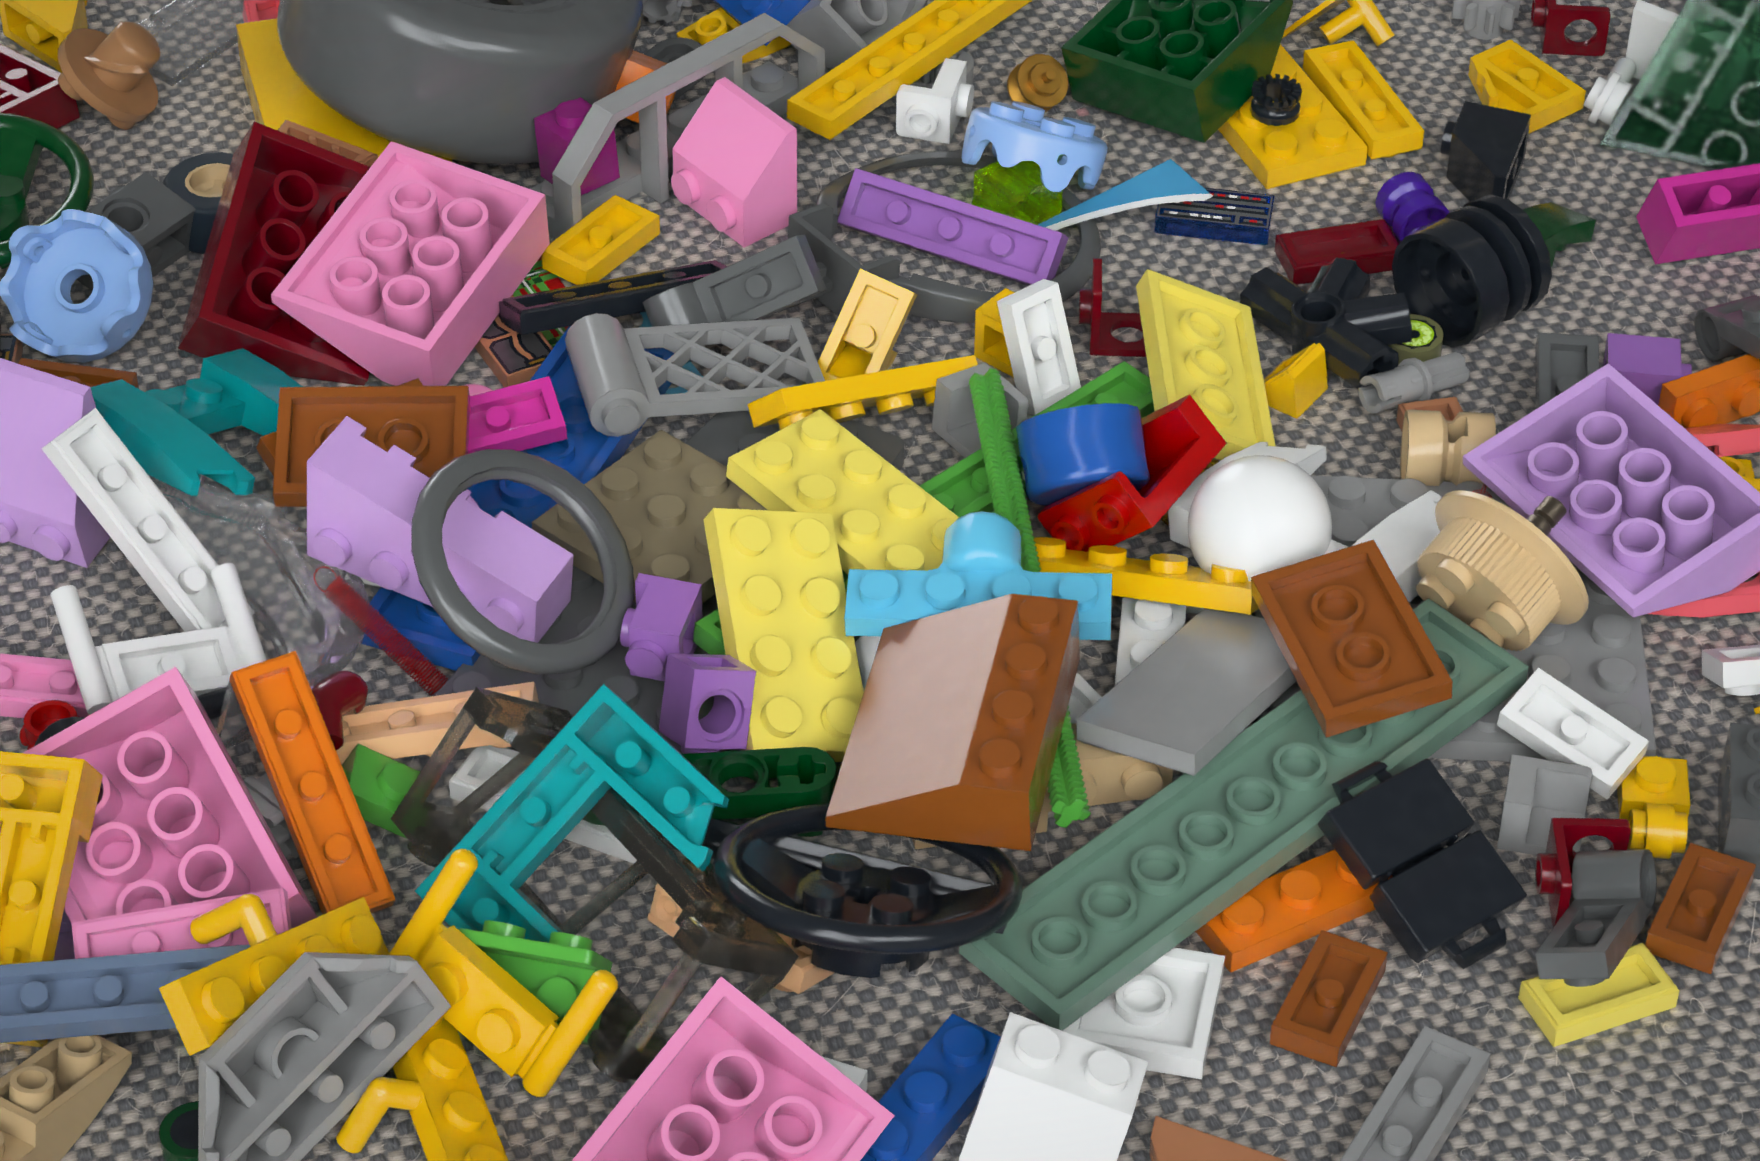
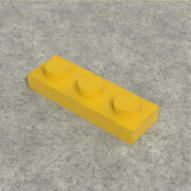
M1354 40L1304 50V71L1368 146L1367 154L1371 160L1381 157H1393L1400 153L1422 149L1424 129Z

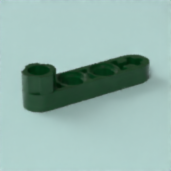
M813 747L682 754L729 799L727 808L714 806L711 817L720 820L756 818L785 808L830 803L837 781V767L834 759L827 752ZM734 777H748L757 783L750 790L740 793L730 792L722 787L725 781ZM769 778H777L778 787H770ZM612 787L609 789V795H604L583 818V820L591 824L604 826L650 824ZM823 831L800 833L797 836L814 837L822 835Z

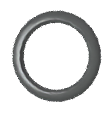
M485 449L452 459L433 473L419 493L411 523V552L419 582L433 609L456 636L488 659L507 668L536 675L571 673L594 665L614 649L620 639L624 615L628 608H632L634 600L633 566L626 542L612 515L594 493L572 474L539 456L516 450ZM487 480H509L528 485L549 496L571 514L588 536L597 553L603 574L604 596L601 608L588 628L576 637L563 642L540 644L520 639L498 628L474 608L460 591L451 574L442 545V528L448 509L459 494L472 485Z

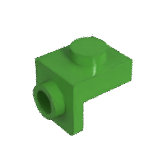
M357 744L342 764V767L363 819L409 839L421 824L430 776Z

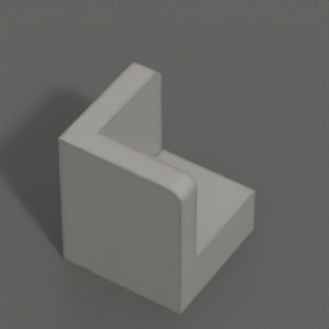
M986 362L939 378L936 382L932 430L964 458L981 449L982 443H980L981 438H979L980 433H978L979 429L977 428L978 424L976 423L977 419L975 418L976 414L974 413L975 409L973 408L974 404L972 403L973 399L971 398L969 380L974 373L985 375L989 368H992ZM1001 376L1000 380H1002L1001 384L1004 386L1003 390L1007 400L1006 404L1008 405L1011 429H1013L1022 421L1027 420L1029 401L1023 393Z
M1512 754L1497 849L1532 855L1546 853L1551 818H1585L1592 769L1587 766ZM1582 839L1573 846V850L1576 853L1580 851Z

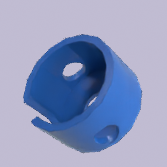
M1117 403L1081 405L1034 416L1022 421L1016 427L1020 458L1026 482L1025 492L1028 499L1034 504L1048 506L1118 471L1123 472L1137 491L1150 481L1141 415L1137 406Z

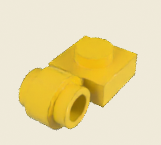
M1644 756L1617 788L1619 819H1627L1630 822L1631 834L1628 849H1648L1652 853L1653 858L1670 859L1672 853H1684L1686 849L1688 816L1691 806L1687 759Z

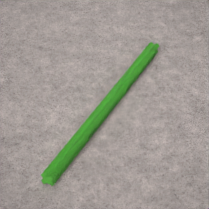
M989 368L985 375L974 373L969 380V388L971 389L970 393L972 394L971 398L973 399L972 403L974 404L973 408L975 409L978 433H980L981 448H983L982 453L994 513L1007 518L1020 531L1022 569L1030 572H1040V562H1038V552L1035 551L1037 547L1034 546L1036 542L1034 541L1035 537L1032 535L1034 532L1031 530L1032 525H1030L1031 520H1029L1030 515L1028 514L1029 510L1027 509L1028 505L1026 504L1027 500L1025 499L1026 495L1024 494V484H1022L1023 479H1021L1022 474H1020L1021 469H1019L1020 464H1018L1019 459H1017L1018 454H1016L1017 449H1015L1016 444H1014L1015 440L1013 439L1014 435L1012 434L1013 430L1011 429L1012 425L1010 424L1007 400L1004 395V386L1001 384L1000 372ZM1069 705L1048 783L1050 805H1052L1051 811L1055 813V824L1065 828L1073 820L1083 821L1091 814L1088 811L1090 808L1087 805L1088 799H1085L1087 797V794L1084 793L1086 788L1083 787L1085 782L1082 781L1084 777L1081 775L1082 770L1079 769L1081 764L1078 763L1080 758L1077 757L1079 753L1076 751L1074 729L1071 728L1073 723L1070 722Z

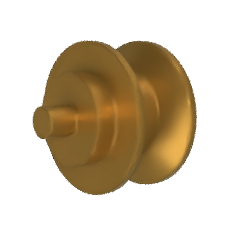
M1034 54L1012 69L1007 80V91L1012 102L1016 101L1034 105L1047 112L1066 96L1068 77L1063 66L1055 58L1046 54Z

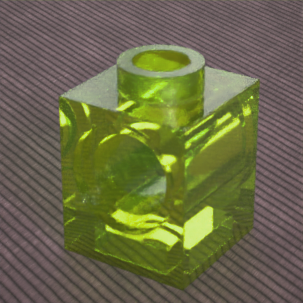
M996 161L974 171L972 205L1035 225L1062 213L1063 190L1061 192H1052L1044 187L1040 178V167L1036 162L1021 161L1016 166L1008 168L1001 166Z

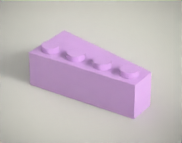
M346 416L307 460V556L376 583L385 589L393 590L432 606L419 582L411 552L412 517L419 493L430 478L413 468L416 460L415 457L395 445L386 452L363 437L366 427ZM466 489L457 496L448 509L442 528V545L448 568L460 591L480 614L498 628L520 639L538 643L571 601L574 554L503 511L499 512L495 517L489 515L479 508L476 501L470 496L471 491Z

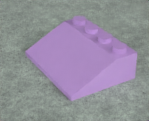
M0 358V542H11L38 551L48 559L55 561L65 560L88 568L110 539V536L43 452L42 448L96 408L91 388Z
M1609 363L1463 455V465L1507 505L1526 519L1531 514H1534V510L1546 496H1552L1559 500L1566 508L1567 513L1554 528H1551V532L1547 536L1579 570L1632 617L1727 593L1760 571V492Z

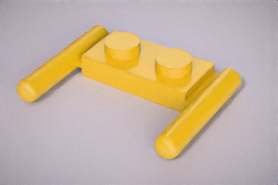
M457 849L449 857L388 955L410 956L416 960L451 1005L450 1009L442 1017L511 1078L518 1074L523 1079L522 1085L528 1093L540 1098L545 1097L617 991L618 981L607 970L595 971L558 1025L556 1022L559 1017L460 930L454 925L447 928L442 924L478 867V860L473 852L467 849Z

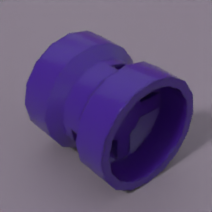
M1403 172L1391 177L1383 184L1377 193L1375 201L1378 213L1389 226L1393 227V232L1400 242L1407 235L1429 223L1444 219L1450 212L1443 202L1434 196L1433 189L1422 175L1415 172Z

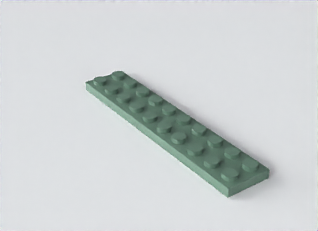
M1428 598L1414 608L1413 611L1453 681L1452 699L1326 738L1302 690L1298 691L1241 732L1196 775L1192 776L1184 773L1026 886L1022 891V899L1018 910L1009 920L1003 934L993 933L978 941L959 946V954L1046 1024L1063 1031L1323 837L1325 834L1318 826V822L1327 811L1340 805L1332 786L1333 783L1374 761L1385 763L1388 766L1386 770L1394 776L1430 757L1517 692L1527 680L1529 666ZM1375 776L1349 790V793L1352 797H1355L1380 782Z

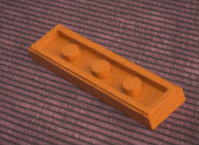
M293 651L231 672L229 678L322 915L362 897L365 898L371 913L393 906L396 900L297 652Z

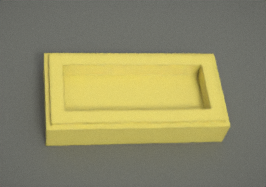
M1642 942L1630 946L1610 978L1605 979L1601 983L1592 986L1574 987L1565 984L1564 979H1539V976L1521 982L1518 999L1551 1045L1556 1047L1675 1008L1680 990Z

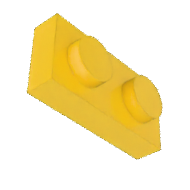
M614 195L549 244L541 255L542 269L575 285L598 282L660 234V215Z

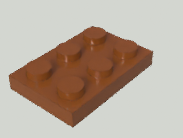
M280 387L273 480L275 507H307V460L346 416L366 427L363 437L386 452L395 445L415 457L416 460L413 468L431 478L435 471L452 459L468 454L469 387Z
M1374 540L1251 577V594L1326 738L1452 699L1453 681Z

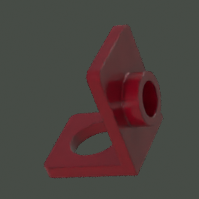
M1532 0L1531 27H1540L1542 54L1604 55L1611 17L1608 7L1558 5L1556 0ZM1583 19L1592 22L1596 27V32L1589 40L1575 42L1567 38L1564 33L1566 27L1575 20Z
M1093 258L1091 289H1080L1079 324L1090 325V355L1146 357L1144 337L1136 342H1123L1112 336L1111 333L1114 330L1122 327L1135 328L1143 333L1140 313L1101 312L1102 258Z
M1551 818L1546 853L1537 854L1535 881L1537 893L1548 894L1553 928L1569 907L1572 891L1571 873L1576 852L1573 850L1575 843L1584 837L1598 835L1606 837L1612 842L1608 850H1627L1631 834L1629 820Z

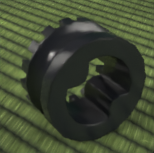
M1271 74L1266 75V79L1262 76L1259 77L1258 81L1255 80L1252 86L1253 99L1250 105L1252 116L1257 121L1267 125L1280 126L1294 122L1300 114L1299 101L1302 95L1300 83L1296 84L1297 80L1294 78L1289 81V76L1287 75L1283 79H1280V74H1275V78H1272Z

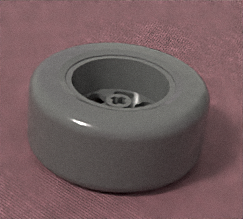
M280 0L277 32L289 64L307 88L333 110L360 127L389 141L434 156L473 163L524 164L539 162L534 126L535 117L554 110L560 103L568 100H575L581 97L593 105L594 102L615 92L626 61L633 53L641 28L643 0Z

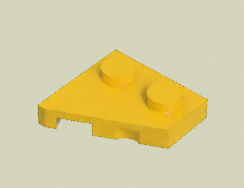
M1511 39L1470 57L1468 76L1482 105L1531 114L1528 134L1571 115L1584 107L1586 90Z

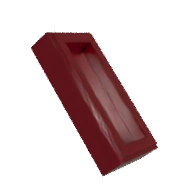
M1385 219L1276 235L1274 252L1289 280L1299 285L1314 282L1321 267L1330 265L1336 257L1355 260L1358 267L1367 274L1392 271L1395 249L1399 244Z

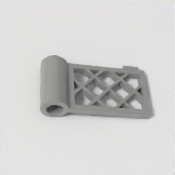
M596 313L584 316L574 322L568 329L565 338L566 349L590 422L596 431L606 436L618 437L630 434L639 429L647 418L749 411V403L779 389L793 387L777 380L783 373L800 379L807 384L825 381L800 317L623 328L616 318L608 314ZM789 339L792 346L785 352H781L763 342ZM723 344L733 350L725 357L705 348V346ZM664 348L674 354L669 359L664 360L644 349ZM749 356L769 365V367L763 373H760L741 364V362ZM691 360L710 369V371L704 377H701L682 368V366ZM725 377H728L747 387L745 389L729 390L718 383ZM666 381H669L688 391L686 393L660 395L658 388Z

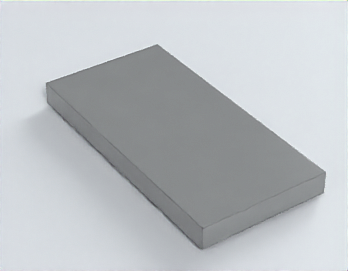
M1204 608L1076 719L1077 740L1194 776L1293 685L1296 679L1265 619L1243 613Z

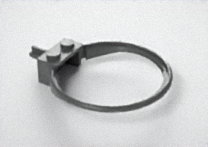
M929 151L893 156L857 168L881 175L890 171L918 166L953 165L974 167L1007 174L1024 180L1051 195L1066 210L1082 203L1067 188H1064L1061 192H1052L1046 189L1042 184L1040 172L1022 164L1009 168L1003 167L999 164L997 157L983 154L976 165L963 163L961 158L962 152ZM854 170L827 184L820 191L815 206L789 215L788 239L796 235L805 234L827 290L786 309L816 298L839 316L860 269L917 294L909 315L926 319L975 323V310L998 294L963 287L914 273L909 280L899 275L900 261L893 255L862 266L833 243L831 236L837 230L838 206L848 190ZM1094 219L1076 224L1081 240L1079 251L1069 267L1060 275L1050 280L1058 282L1062 302L1075 295L1085 286L1092 277L1093 258L1100 257L1101 239Z

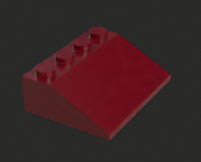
M254 121L233 154L178 349L206 358L243 348L279 368L290 377L364 386L368 381L370 372L273 304L271 293L370 167Z

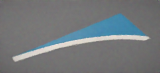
M1169 159L1038 225L1056 231L1083 221L1129 209L1173 202L1205 201L1213 197V195L1172 159Z

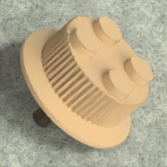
M1451 491L1439 500L1435 508V517L1440 533L1423 551L1417 561L1419 576L1422 579L1416 585V591L1424 601L1429 598L1501 648L1511 651H1522V649L1528 648L1549 623L1560 625L1576 623L1586 613L1589 604L1587 590L1579 573L1567 556L1547 536L1551 532V528H1554L1567 513L1566 508L1559 500L1552 496H1546L1534 510V514H1531L1527 519L1506 505L1471 491Z

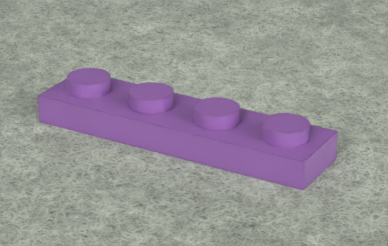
M857 168L854 170L837 222L844 227L1026 285H1032L1042 279L1052 280L1055 278L1069 238L1058 231Z

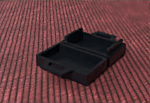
M1426 758L1394 776L1386 770L1388 766L1385 763L1374 761L1333 783L1332 786L1340 805L1327 811L1318 822V826L1363 889H1368L1378 883L1373 889L1370 899L1374 903L1373 905L1412 960L1420 963L1443 950L1458 965L1465 969L1505 946L1507 940L1505 928H1500L1497 918L1515 909L1526 898L1527 894L1481 830H1477L1472 834H1466L1474 825V820L1430 759ZM1375 776L1379 780V784L1355 797H1352L1349 793V790ZM1466 834V836L1463 839L1455 842L1457 839ZM1484 927L1490 936L1462 951L1456 942Z

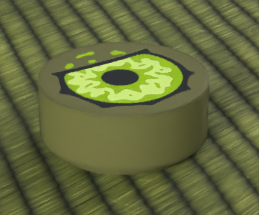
M1410 314L1412 342L1388 345L1398 352V365L1408 358H1417L1422 362L1441 356L1443 330L1437 322L1428 317Z

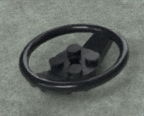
M830 803L785 808L753 818L732 830L720 843L715 854L713 868L716 883L725 898L736 909L757 923L791 937L794 949L803 945L811 949V964L841 975L877 978L880 977L881 964H896L906 961L908 971L911 972L917 970L929 960V952L966 945L993 933L1003 934L1009 920L1017 912L1022 899L1021 877L1013 862L998 847L906 837L933 844L964 857L985 872L993 883L992 886L934 896L930 891L931 875L920 868L897 867L889 870L880 867L864 866L863 861L854 855L834 853L823 857L821 870L814 871L767 843L778 838L800 833L855 831L826 827L825 817Z

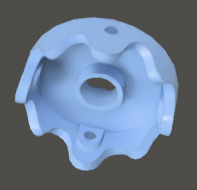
M992 101L990 108L978 107L972 110L964 137L961 158L965 164L976 165L984 149L991 142L992 153L1003 167H1013L1021 161L1036 162L1040 167L1042 184L1052 192H1061L1066 188L1077 170L1080 188L1092 190L1102 172L1107 154V144L1094 136L1096 126L1091 123L1069 117H1063L1062 121L1044 117V109L1022 102L1013 101L1012 105Z
M66 209L61 212V216L58 219L45 225H26L20 227L10 237L11 262L5 276L0 281V296L13 318L14 324L9 329L17 339L50 357L65 362L85 363L109 356L120 350L135 336L145 321L151 305L153 278L151 265L146 253L130 232L106 217L81 210ZM89 274L93 280L92 293L84 302L74 304L70 297L72 284L80 276Z

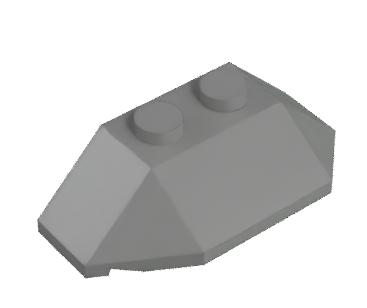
M304 952L199 1057L198 1161H301L357 1104L370 1082L375 1078L383 1077L450 1009L451 1005L419 963L410 956Z

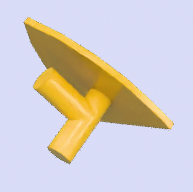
M1345 0L1324 1L1285 29L1282 39L1319 18ZM1347 0L1351 7L1319 27L1329 45L1337 42L1361 25L1364 26L1377 47L1395 36L1373 0Z

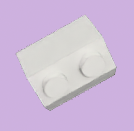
M1010 1012L991 1060L958 1161H1117L1134 1113L1148 1061Z

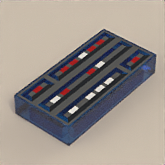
M1205 188L1213 195V197L1205 201H1184L1157 205L1154 233L1268 245L1275 195Z

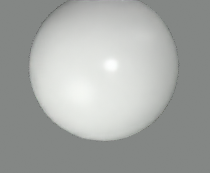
M1246 456L1232 460L1218 468L1198 489L1188 516L1190 548L1199 567L1210 574L1212 564L1245 570L1250 582L1253 576L1324 555L1332 537L1331 512L1326 497L1319 485L1302 468L1287 460L1273 456Z

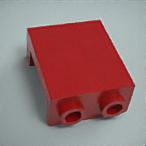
M1190 394L1141 418L1145 454L1150 473L1149 483L1137 491L1123 472L1118 471L1046 506L1037 517L1052 538L1066 541V549L1089 552V547L1113 546L1156 525L1227 444Z

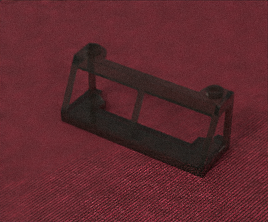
M476 687L390 818L409 840L407 843L408 850L425 864L437 867L474 826L469 820L470 815L523 772L573 718L572 714L568 710ZM475 724L480 729L505 740L520 752L457 806L447 807L425 802ZM611 787L591 811L637 861L563 924L525 882L519 889L564 933L574 935L648 873L683 910L675 921L680 928L672 940L684 954L644 1013L642 1014L618 987L602 1012L599 1029L592 1031L587 1040L590 1049L594 1053L592 1061L595 1066L611 1079L626 1083L629 1079L637 1080L666 1045L667 1041L657 1031V1028L700 965L707 964L761 975L741 992L756 1003L785 978L799 956L775 931L747 917L725 898L716 883L714 868L711 862L704 871L698 869Z

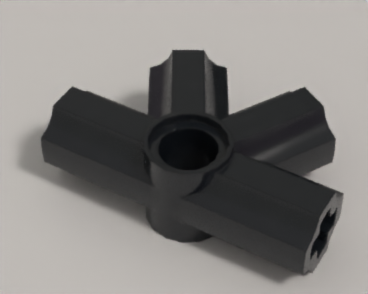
M1336 257L1330 265L1322 266L1308 292L1280 273H1275L1268 267H1265L1251 275L1247 287L1240 293V303L1251 308L1254 319L1292 344V355L1313 343L1318 344L1320 342L1325 349L1326 368L1357 389L1363 386L1359 382L1364 376L1389 371L1398 367V352L1388 345L1412 342L1409 304L1404 292L1367 297L1370 291V275L1363 272L1355 260Z

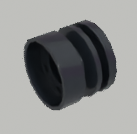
M1491 194L1475 198L1464 204L1462 208L1449 212L1444 219L1431 222L1407 235L1396 247L1392 262L1394 288L1396 293L1404 292L1409 304V314L1425 316L1437 322L1443 330V345L1452 348L1467 345L1494 330L1500 322L1511 320L1520 312L1527 311L1536 306L1548 293L1552 277L1550 254L1538 227L1524 210L1509 199Z

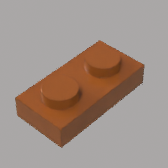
M1690 843L1647 933L1645 945L1652 955L1712 974L1750 890L1756 864Z
M1321 930L1271 1025L1269 1044L1337 1068L1385 973L1388 952Z

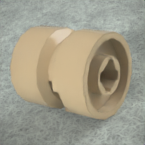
M1406 410L1401 437V479H1416L1426 486H1439L1443 481L1453 482L1456 486L1466 481L1479 482L1484 485L1479 478L1463 465V455L1496 435L1494 414L1459 412L1453 421H1448L1444 418L1441 411Z

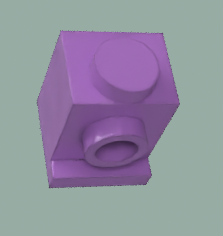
M639 573L635 580L636 609L628 608L624 615L620 642L622 646L629 647L625 656V662L630 669V675L665 681L668 653L694 654L697 648V644L693 642L695 622L703 618L702 584Z

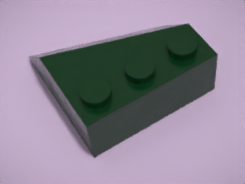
M1110 0L1061 47L1073 100L1205 143L1252 96L1253 82L1255 80L1258 81V78L1261 76L1266 79V75L1271 74L1292 9L1293 0H1270V2L1251 0Z

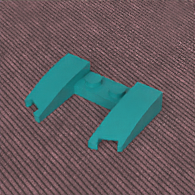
M241 348L203 358L200 378L189 379L186 381V384L165 390L151 389L144 392L120 379L90 388L96 409L145 472L190 496H198L201 474L228 487L235 495L253 493L255 477L208 434L240 425L263 436L277 431L280 387L303 386L279 368Z
M603 684L420 884L415 892L424 899L451 854L457 849L470 850L477 857L478 867L444 921L450 926L454 925L458 930L459 928L481 932L485 920L508 923L525 928L524 939L549 943L551 932L563 931L519 888L611 787L701 871H704L710 864L713 850L702 845L714 806L727 808L729 799L620 696Z

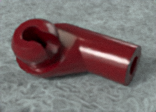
M337 671L311 687L335 750L340 749L344 743L342 716L353 709L355 714H358L366 705L368 695L367 684L358 674L351 671Z

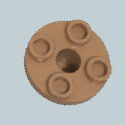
M121 21L109 35L94 29H76L68 34L58 48V61L62 70L58 77V83L69 97L75 100L86 101L94 109L106 115L116 127L124 130L131 129L136 122L146 119L158 103L157 86L149 70L160 58L159 44L146 28L129 21Z

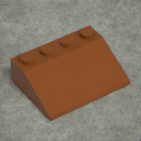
M1008 594L883 628L826 813V827L1031 851L1080 661L1078 601Z

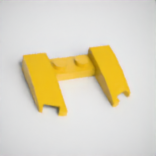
M0 751V965L54 960L78 841L89 843L103 777L85 759ZM48 1039L9 1042L7 1044L43 1048L47 1045Z

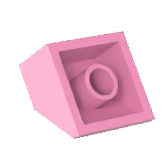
M726 77L717 80L672 148L673 175L671 177V185L674 195L681 203L691 207L712 223L718 231L724 232L745 248L787 227L789 215L797 213V128Z

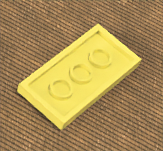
M1147 269L1136 285L1154 411L1190 394L1227 443L1214 457L1218 460H1222L1258 442H1268V446H1276L1251 308Z
M821 409L728 457L726 477L767 510L832 513L841 568L845 573L848 574L849 569L928 571L937 569L942 564L946 529L959 517Z
M713 508L703 520L725 654L734 657L756 671L747 747L741 750L813 747L827 752L835 762H842L864 691L854 636H846L845 633L846 590L832 513Z

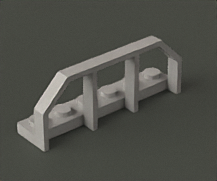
M763 13L594 102L553 171V184L545 180L530 188L545 194L549 234L558 238L614 195L627 200L640 192H644L660 204L669 199L668 177L673 175L672 148L707 94L667 116L666 96L715 71V82L726 77L774 113L781 116L787 113V99L825 75V49L766 13ZM779 36L798 47V78L770 61L755 67L745 74L742 72L743 55ZM639 111V131L616 142L620 178L581 196L580 186L616 124Z

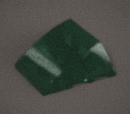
M1687 0L1632 95L1626 98L1599 145L1702 165L1718 170L1760 163V0Z

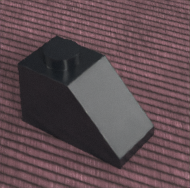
M1465 101L1457 122L1447 121L1441 142V153L1449 155L1446 178L1469 201L1490 194L1506 199L1510 198L1525 159L1531 114Z

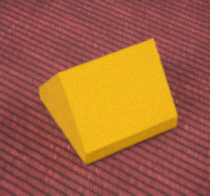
M1320 342L1318 344L1313 343L1282 361L1264 378L1269 407L1298 419L1328 389L1325 349Z

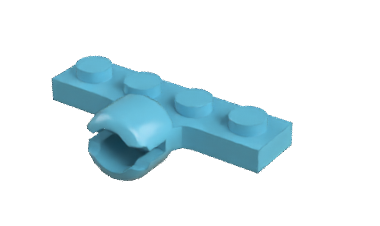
M972 512L959 517L946 529L943 561L937 569L928 571L849 569L844 616L846 636H881L883 628L1008 594L1077 600L1079 640H1111L1112 573H1055L1023 570L1021 567L1022 547L1020 531L1007 518L996 513Z

